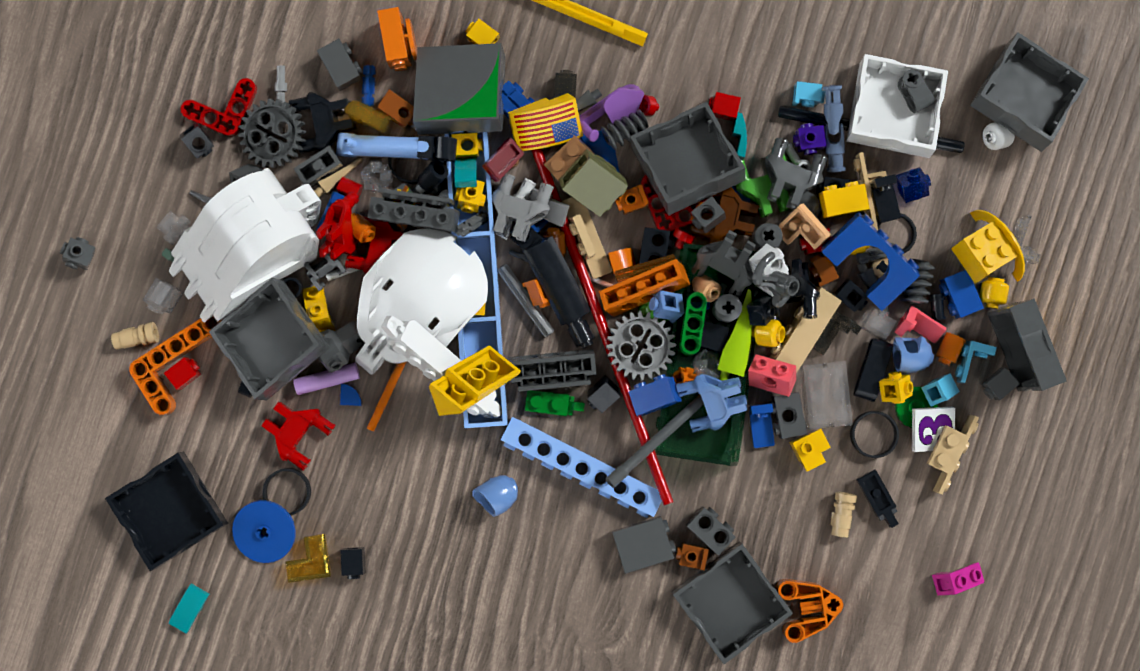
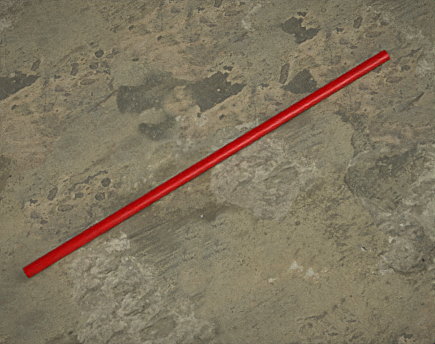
M542 149L531 150L543 183H545V186L549 184L554 187L551 193L553 195L552 199L561 202L552 175L544 165L546 159ZM566 217L565 224L559 227L560 230L564 231L566 246L608 355L612 352V350L606 349V345L612 344V342L607 340L611 333L583 258L577 249L576 239L569 229L570 223ZM608 357L611 363L614 360V357ZM618 364L611 365L640 444L643 446L650 440L642 416H636L628 391L632 390L627 376L623 377L625 372L623 369L617 372ZM653 451L646 457L662 503L665 506L674 501L656 453Z

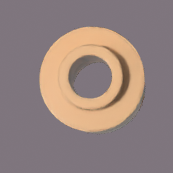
M696 276L692 280L693 291L702 293L706 297L707 302H713L720 296L721 286L709 276Z

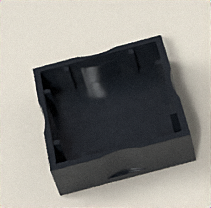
M185 452L176 453L152 468L142 478L128 483L105 498L120 524L130 534L134 547L149 571L157 569L229 524Z

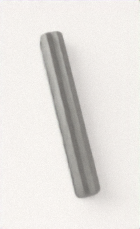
M507 264L501 266L497 272L544 337H548L554 332L553 327L540 309L532 305L529 294Z

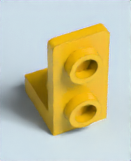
M315 286L303 289L306 313L319 332L326 329L335 331L334 323L328 312L324 287L321 291H318Z

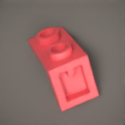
M911 305L900 318L894 333L902 337L906 331L911 332L913 329L932 343H936L946 332V327Z

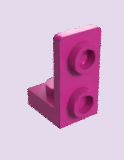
M979 563L970 564L953 572H939L932 575L937 596L956 595L984 583Z

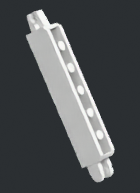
M386 316L381 328L389 336L387 342L393 346L394 351L404 355L411 365L423 371V375L435 381L443 377L448 368L461 361L415 320L402 322L393 316ZM496 390L468 408L467 412L472 415L481 414L485 418L501 416L502 407L495 401Z

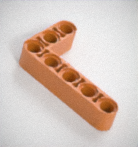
M214 316L205 323L200 318L130 364L129 372L155 413L168 415L176 408L174 398L157 372L212 338L209 333L211 330L209 321ZM195 329L200 333V337L196 341L191 337V333ZM176 341H180L182 344L179 352H175L173 349ZM159 352L164 356L160 364L155 360V356ZM140 364H143L146 368L143 375H140L137 371ZM151 382H155L157 385L154 393L149 391V384ZM164 399L168 402V408L165 411L160 408V402Z

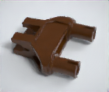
M730 187L712 196L718 198L719 205L724 210L726 219L707 233L702 229L698 230L693 224L691 235L709 238V241L712 243L723 240L729 230L739 235L751 237L755 225L738 221L739 214L755 217L759 205L742 201L735 190Z

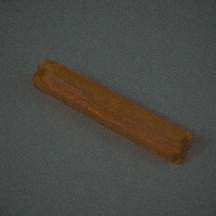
M671 254L614 272L617 282L627 280L676 258Z

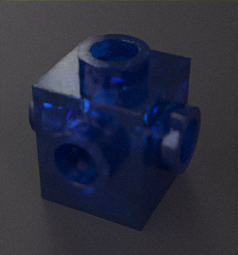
M920 167L896 175L897 190L905 203L930 195V177L928 174H924Z

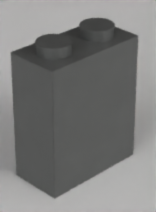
M658 516L612 531L625 574L674 559L673 553L676 552L673 540L669 541L667 533L670 532L667 520H662V517Z

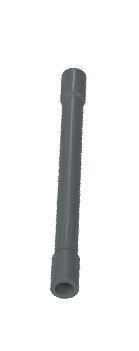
M698 394L693 401L626 462L618 466L605 478L607 483L612 488H615L639 463L704 405L701 394Z

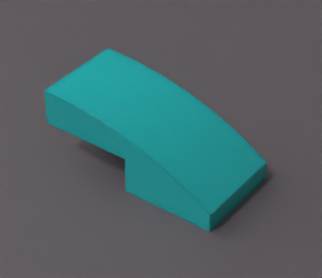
M738 112L731 136L739 138L736 153L743 160L747 148V130L743 114Z
M477 157L456 158L455 188L477 187Z
M191 583L168 624L187 634L210 594Z

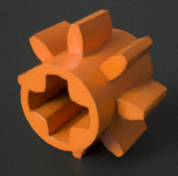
M679 367V370L674 372L672 377H674L676 384L694 380L697 375L693 374V368Z

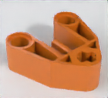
M781 579L776 584V591L784 600L819 597L818 600L799 602V609L801 615L821 612V615L804 617L788 621L784 624L782 628L783 635L792 643L800 642L826 629L843 609V602L840 597L817 583ZM790 584L791 592L783 595L781 592L782 586ZM831 599L836 602V604H833V608L827 605L831 603ZM791 627H798V634L790 637L788 635L789 629Z

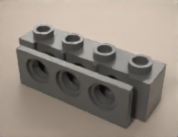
M379 188L378 190L382 194V198L371 197L368 212L369 219L453 233L457 232L456 227L458 226L460 212L450 208V205L455 206V201L450 198ZM388 198H391V199L403 200V201H401V203H397V202H390V201H387V200H388ZM408 201L424 204L422 206L410 205ZM429 204L445 207L443 209L430 208Z
M593 349L509 357V361L521 370L519 375L511 379V383L518 382V392L591 385L589 375H596ZM578 374L577 377H571V375ZM557 376V379H550V377Z

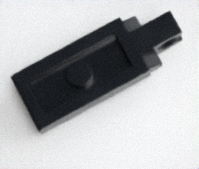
M876 469L857 478V483L879 520L885 519L889 528L898 525L899 523L894 516V513L897 512V506Z

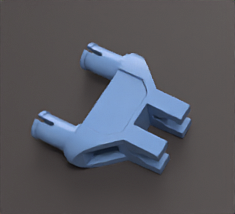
M701 374L697 375L692 381L676 384L679 397L698 392V394H701L707 416L689 420L693 433L709 428L714 431L719 430L730 415L747 411L745 395L728 398L729 396L741 393L739 377L721 381L712 376Z

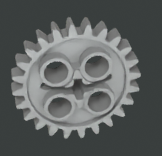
M639 311L638 317H635L631 312L629 320L622 316V324L618 321L615 322L618 329H610L614 336L607 337V340L612 342V344L606 345V349L612 350L607 357H614L611 365L618 364L617 372L622 369L625 371L623 377L630 373L632 374V380L636 378V375H639L641 381L644 380L645 375H647L649 380H652V373L659 376V369L667 370L664 363H672L668 356L675 355V352L671 351L670 348H674L676 344L670 342L675 337L674 335H668L671 327L665 329L663 327L666 322L665 320L658 323V318H650V312L647 313L646 317H643L642 312ZM639 327L642 330V335L639 337L633 336L631 328ZM648 329L651 330L644 344L646 349H642L636 361L632 363L631 359L638 348L637 344H640ZM658 337L661 345L653 347L650 344V338ZM624 345L630 346L632 354L629 356L623 355L621 347ZM643 355L648 356L651 359V364L648 366L642 365L640 357Z

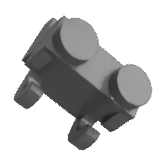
M326 254L325 259L313 267L308 262L304 264L308 270L306 272L307 276L318 291H321L326 285L324 282L319 284L317 280L338 266L339 268L336 271L339 276L347 272L338 258L335 260L330 259V254Z

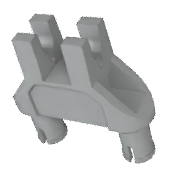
M505 174L501 178L498 190H495L492 194V200L498 212L493 231L498 232L497 234L506 237L512 221L516 222L512 236L516 237L519 241L525 242L530 227L549 213L548 202L554 187L549 184L545 186V183H541L536 200L521 199L509 195L516 177Z

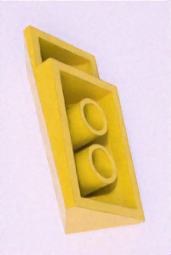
M490 345L448 368L443 377L429 385L439 416L461 414L519 375L521 370Z

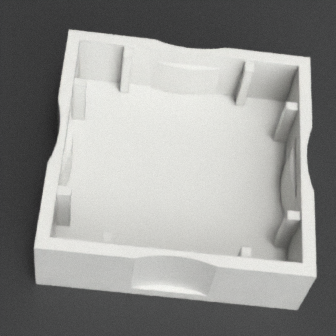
M865 54L859 63L846 141L930 158L937 146L940 127V107L945 95L948 71L922 65L903 64L893 59ZM911 69L917 70L921 74L935 99L933 105L917 113L910 111L897 86L899 79L903 77L906 71Z

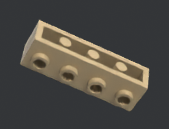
M817 287L820 291V297L817 300V318H803L804 304L798 307L794 313V320L785 327L784 341L771 350V359L796 365V373L842 302L822 287Z

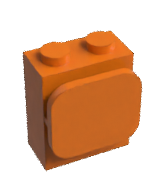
M399 7L378 10L386 61L390 69L395 71L406 70L408 66H411V54L414 61L417 60V46L410 18L405 19L406 26H404Z

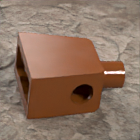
M389 89L377 106L376 111L404 129L407 124L415 129L413 124L414 106ZM400 110L406 111L407 117H401L398 112Z

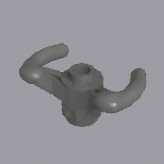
M769 252L760 260L755 268L752 281L756 286H766L774 295L772 305L776 308H781L790 296H794L798 292L799 281L794 276L780 271H774L770 275H762L765 267L775 258V253Z

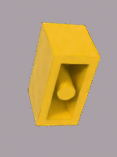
M858 181L845 183V187L838 189L837 185L824 187L825 191L819 193L823 219L870 209L865 184L858 185Z

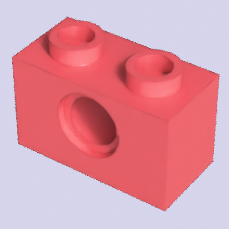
M755 354L748 370L749 386L789 397L796 382V365Z

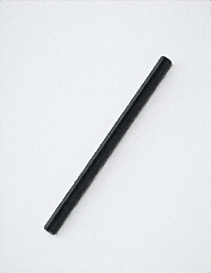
M780 106L778 111L779 118L813 123L815 125L826 126L828 124L822 113L787 106ZM841 118L840 124L842 123L844 130L848 131L850 119ZM938 137L936 149L955 153H962L965 143L963 141Z

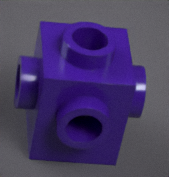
M813 123L800 125V128L793 135V145L797 147L798 153L804 152V155L816 154L817 150H822L826 147L824 125L813 126Z

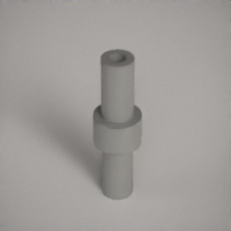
M277 66V82L274 83V91L277 92V99L282 100V104L285 102V92H287L285 66Z

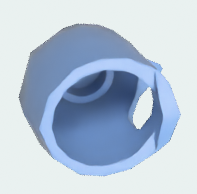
M920 336L917 339L895 337L892 353L897 372L916 373L925 370L933 363L934 354L932 353L931 345L924 337Z
M506 475L490 478L472 491L473 498L493 517L507 511L517 500L518 495L516 481Z

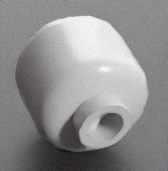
M996 122L987 125L982 134L984 144L991 150L1007 148L1013 143L1015 135L1006 127Z

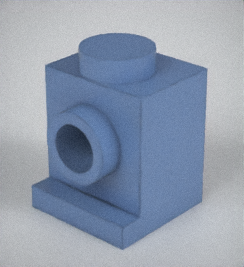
M660 290L650 299L649 309L653 311L654 317L668 319L671 323H674L685 313L682 294Z

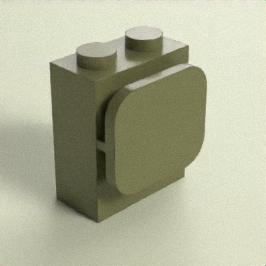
M588 149L583 152L559 179L563 191L599 217L604 212L610 210L613 202L618 197H621L628 187L625 177L617 172L613 165L599 155H594Z

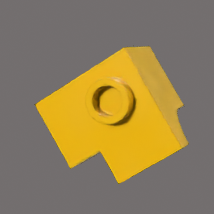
M821 428L789 442L798 461L801 462L806 472L826 463L821 452L831 447Z

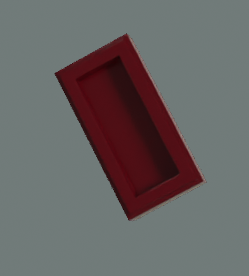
M508 138L482 167L494 182H498L524 153L512 138Z

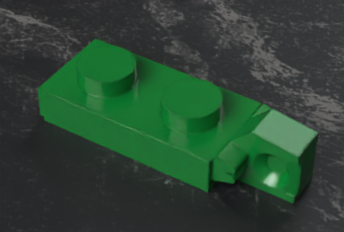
M529 390L527 391L525 411L567 416L573 415V410L584 412L585 403L574 402L575 397L566 394Z

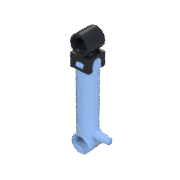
M352 133L337 134L336 155L456 161V138L372 136Z

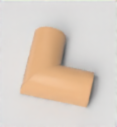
M804 203L800 204L778 225L783 233L782 240L787 245L791 244L801 234L815 250L831 236V233Z

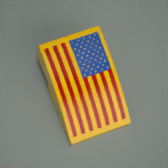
M569 93L551 100L543 98L508 112L514 141L522 151L568 142L574 135L579 138L583 136L576 98Z

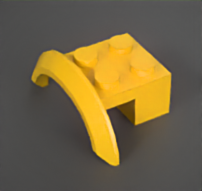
M984 210L970 212L975 222L983 220L989 224L964 238L951 249L971 279L976 284L1015 259V269L1011 274L1019 282L1025 272L1023 252L1014 234L995 215Z

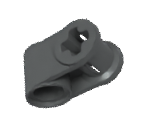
M908 70L899 79L898 89L911 112L917 113L934 104L933 93L917 70Z

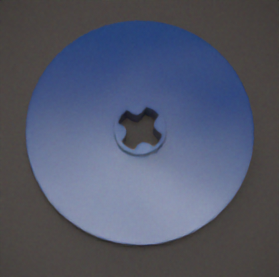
M267 500L254 501L244 506L237 513L232 527L233 538L238 549L249 559L260 563H271L283 558L293 547L296 537L295 524L291 515L279 504ZM263 528L267 529L265 536L261 534Z

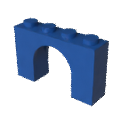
M857 212L821 247V252L837 267L859 247L874 246L882 250L888 258L887 269L866 290V294L883 311L920 277L917 270L920 267L911 258L907 260L903 256L904 251L896 243L892 245L888 241L889 236L881 228L877 230L872 225L874 221L867 214L861 215Z

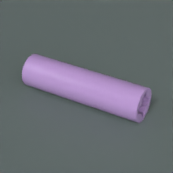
M355 362L344 365L341 369L332 373L325 370L293 379L297 395H302L360 379V374Z

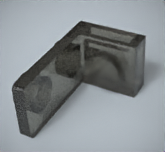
M835 311L813 346V349L819 354L824 355L839 330L846 334L852 332L858 335L862 328L852 319Z

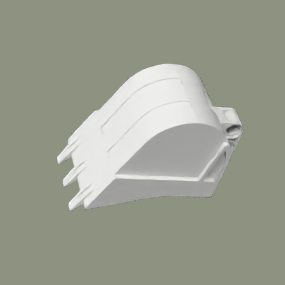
M265 168L263 171L251 173L229 184L204 206L192 227L184 231L172 250L171 254L174 257V261L169 269L173 277L182 270L189 279L190 283L184 292L188 300L198 293L206 306L200 314V318L204 323L212 316H214L217 322L243 305L253 293L271 278L280 280L304 267L306 262L311 263L316 260L319 239L311 227L318 221L321 200L309 184H304L286 193L269 168Z

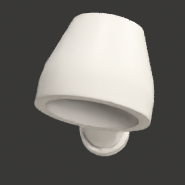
M789 143L785 151L792 163L799 167L803 165L807 170H810L811 164L807 160H800L792 147L793 144Z

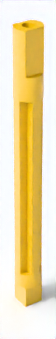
M532 0L642 47L648 35L647 32L570 0Z

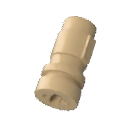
M150 322L145 325H139L138 328L132 327L112 333L111 340L116 350L135 347L140 344L145 346L149 343H158L159 332L156 324Z
M835 492L836 502L833 505L835 506V512H832L830 523L832 525V535L848 537L849 529L851 528L852 510H855L853 503H856L857 495Z

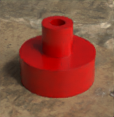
M644 95L639 109L646 117H651L659 110V104L655 97Z
M675 228L672 234L678 238L674 246L680 249L683 248L685 242L692 244L695 236L679 228Z

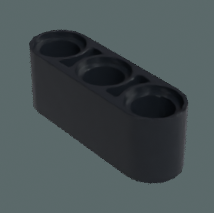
M872 337L854 388V396L875 402L880 390L879 381L884 378L892 354L893 344Z

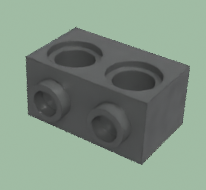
M702 506L688 521L686 526L719 556L736 538L732 534L734 529L726 521L723 524L716 519L719 515L711 507L706 509ZM703 516H707L710 519L709 525L705 528L699 526V519ZM718 531L725 533V539L722 542H716L714 539V535Z

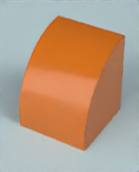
M632 248L608 253L613 275L637 269Z

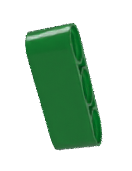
M699 292L692 293L685 303L679 346L681 352L687 356L694 355L701 347L707 299ZM692 298H699L702 305L700 308L692 307ZM689 319L697 320L699 326L696 330L688 327L687 322ZM686 340H692L695 343L694 351H688L685 348L684 343Z

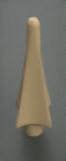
M362 158L356 159L343 169L318 181L319 187L314 190L316 195L320 197L326 193L328 196L338 185L341 178L346 177L363 161Z

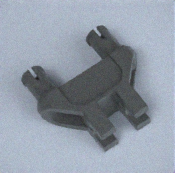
M776 138L771 154L765 158L766 171L772 183L767 199L775 202L780 197L782 189L790 191L786 207L794 210L795 207L799 206L803 193L823 182L822 172L827 158L823 156L821 159L822 155L815 154L810 170H806L783 159L789 142L784 140L782 143L783 138Z
M729 230L723 241L705 245L698 250L697 261L691 268V272L695 275L699 269L697 277H702L708 266L735 280L728 292L733 295L736 290L735 296L740 298L745 287L753 283V272L749 263V256L756 244L747 241L742 251L734 248L731 245L737 234Z

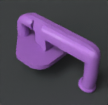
M628 84L616 89L579 116L582 133L591 142L596 141L599 132L591 129L589 124L605 113L613 125L615 120L621 121L623 116L629 118L630 113L636 114L642 102L644 92L634 84Z

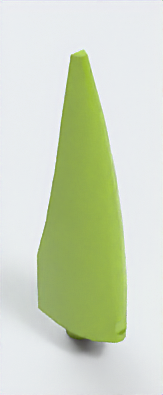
M749 289L747 290L741 314L722 351L717 369L721 370L719 378L721 381L728 380L730 373L744 377L752 334V325H750L747 305L752 301L751 290Z

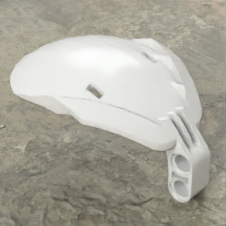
M417 229L405 232L363 277L358 305L357 331L365 344L357 354L355 362L371 375L379 369L384 360L395 364L408 361L404 355L394 351L393 346L387 342L389 336L381 328L386 316H393L402 322L415 320L447 347L487 302L488 282L483 264L475 251L469 256L461 247L454 243L457 236L434 229ZM390 280L393 281L391 287L385 291L383 288L387 286ZM434 318H437L440 322L431 330L428 326Z

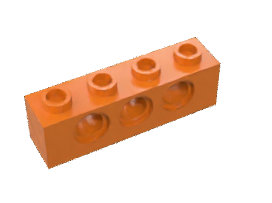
M674 259L599 291L604 310L615 317L650 302V299L660 290L675 292L689 286L690 282L684 265L677 259Z

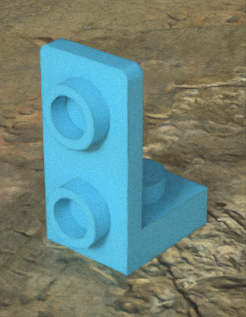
M967 341L960 353V356L963 357L961 365H958L955 371L956 382H966L973 352H975L974 356L987 359V356H995L997 347L975 341Z

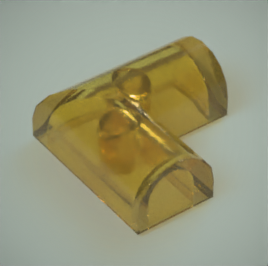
M360 101L349 102L344 110L353 121L365 127L370 126L382 133L386 132L391 121L390 116Z
M326 534L305 536L306 558L285 561L288 583L331 577Z

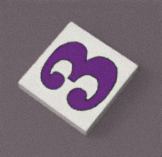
M954 407L912 409V451H933L944 426L955 429Z

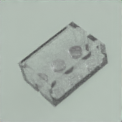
M846 361L801 366L800 376L806 429L853 425Z

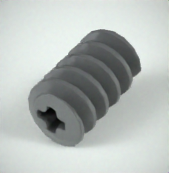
M638 109L636 114L630 113L629 118L623 116L621 121L615 120L614 125L608 123L606 129L601 127V131L608 145L616 150L617 142L622 147L624 146L623 139L631 143L630 136L647 129L648 122L644 113Z
M770 223L758 227L753 239V243L756 244L754 247L756 252L765 244H769L773 248H779L783 236L781 228Z
M912 259L920 267L917 269L920 277L908 287L909 290L902 292L908 298L901 299V301L922 305L929 302L923 298V295H930V292L925 290V287L932 286V284L926 280L934 277L928 271L935 270V267L927 261Z
M725 294L714 301L711 312L717 321L728 323L739 317L742 311V304L735 295ZM727 305L728 308H731V311L726 312L722 307Z

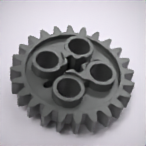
M268 99L267 103L260 100V106L253 104L254 111H246L249 117H242V120L246 122L245 125H239V128L244 130L243 133L238 134V136L244 138L240 142V145L246 146L243 153H250L248 159L255 160V164H262V167L268 168L270 165L271 168H277V164L284 167V160L292 163L290 156L298 157L296 149L303 150L299 143L306 141L301 138V135L305 134L306 131L300 128L305 122L298 121L302 115L294 114L296 108L290 107V104L287 102L282 104V100L276 99L275 102L273 99ZM270 114L271 120L266 124V117ZM259 124L265 129L272 130L273 133L286 138L288 140L287 143H285L279 138L273 137V135H271L270 133L262 131L261 129L257 128V125ZM287 124L288 131L284 134L283 127ZM258 134H261V141L257 143L256 138ZM278 143L279 150L275 153L274 146Z

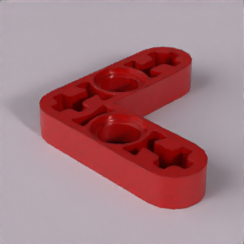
M249 78L239 80L224 113L194 100L183 102L181 113L184 117L195 123L197 122L225 136L233 137L241 129L239 125H242L244 122L242 117H246V111L250 109L257 93V86ZM248 83H250L249 86L252 88V90L247 91L245 93L244 97L248 99L246 102L245 100L237 96L238 94L243 96L244 90L242 89V86H247ZM236 102H242L244 105V109L240 113L233 111V105ZM194 105L193 108L201 112L200 116L192 112L188 115L187 107ZM208 113L216 115V120L212 124L205 122V116ZM223 121L224 123L230 124L232 121V125L235 128L234 130L230 129L227 132V128L223 125H220V122Z
M647 176L642 178L641 185L657 229L672 232L675 228L680 229L693 224L690 220L687 222L681 221L679 213L686 210L692 217L691 212L693 210L691 207L694 206L696 208L698 202L669 216L665 213V220H670L671 223L668 225V229H665L664 226L660 227L659 224L662 222L661 216L656 218L655 214L665 211V208L662 207L656 210L652 207V200L658 198V196L654 194L650 198L647 194H651V190L649 187L645 188L644 186L648 178Z

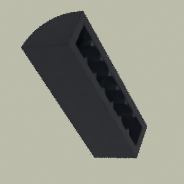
M553 236L539 239L523 250L561 325L571 323L591 311Z

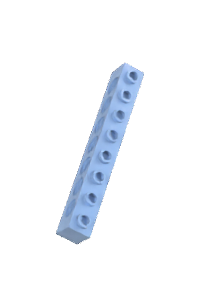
M514 417L511 418L501 438L504 441L503 446L513 451L518 448L524 451L522 454L524 457L530 460L537 458L542 461V466L553 470L555 467L561 470L560 475L570 480L575 477L581 480L580 485L591 489L593 486L599 489L598 494L608 499L611 496L619 499L617 503L629 509L631 505L637 508L636 513L645 518H648L649 515L654 517L662 502L657 489L630 475L621 481L625 483L626 489L620 494L616 493L607 481L603 484H598L595 481L597 473L603 472L609 476L616 468ZM521 434H528L531 437L529 445L523 446L519 443V436ZM546 443L549 445L550 452L547 455L539 454L538 446L540 444ZM566 453L569 456L568 463L565 465L559 464L556 459L558 454ZM583 462L587 464L588 471L585 474H578L576 472V465ZM638 491L643 492L645 495V499L641 503H636L633 500L634 493Z

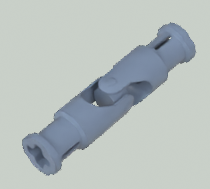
M842 85L823 86L826 100L824 116L828 123L825 126L826 154H828L829 167L826 168L827 172L846 171V167L843 166V153H845L844 126L842 123L840 124L843 115V103H841L840 98ZM828 133L833 135L841 133L840 141L832 142L829 139Z

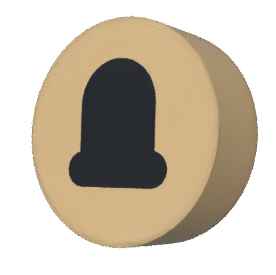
M888 258L872 262L871 268L873 267L876 277L880 278L885 273L888 266Z

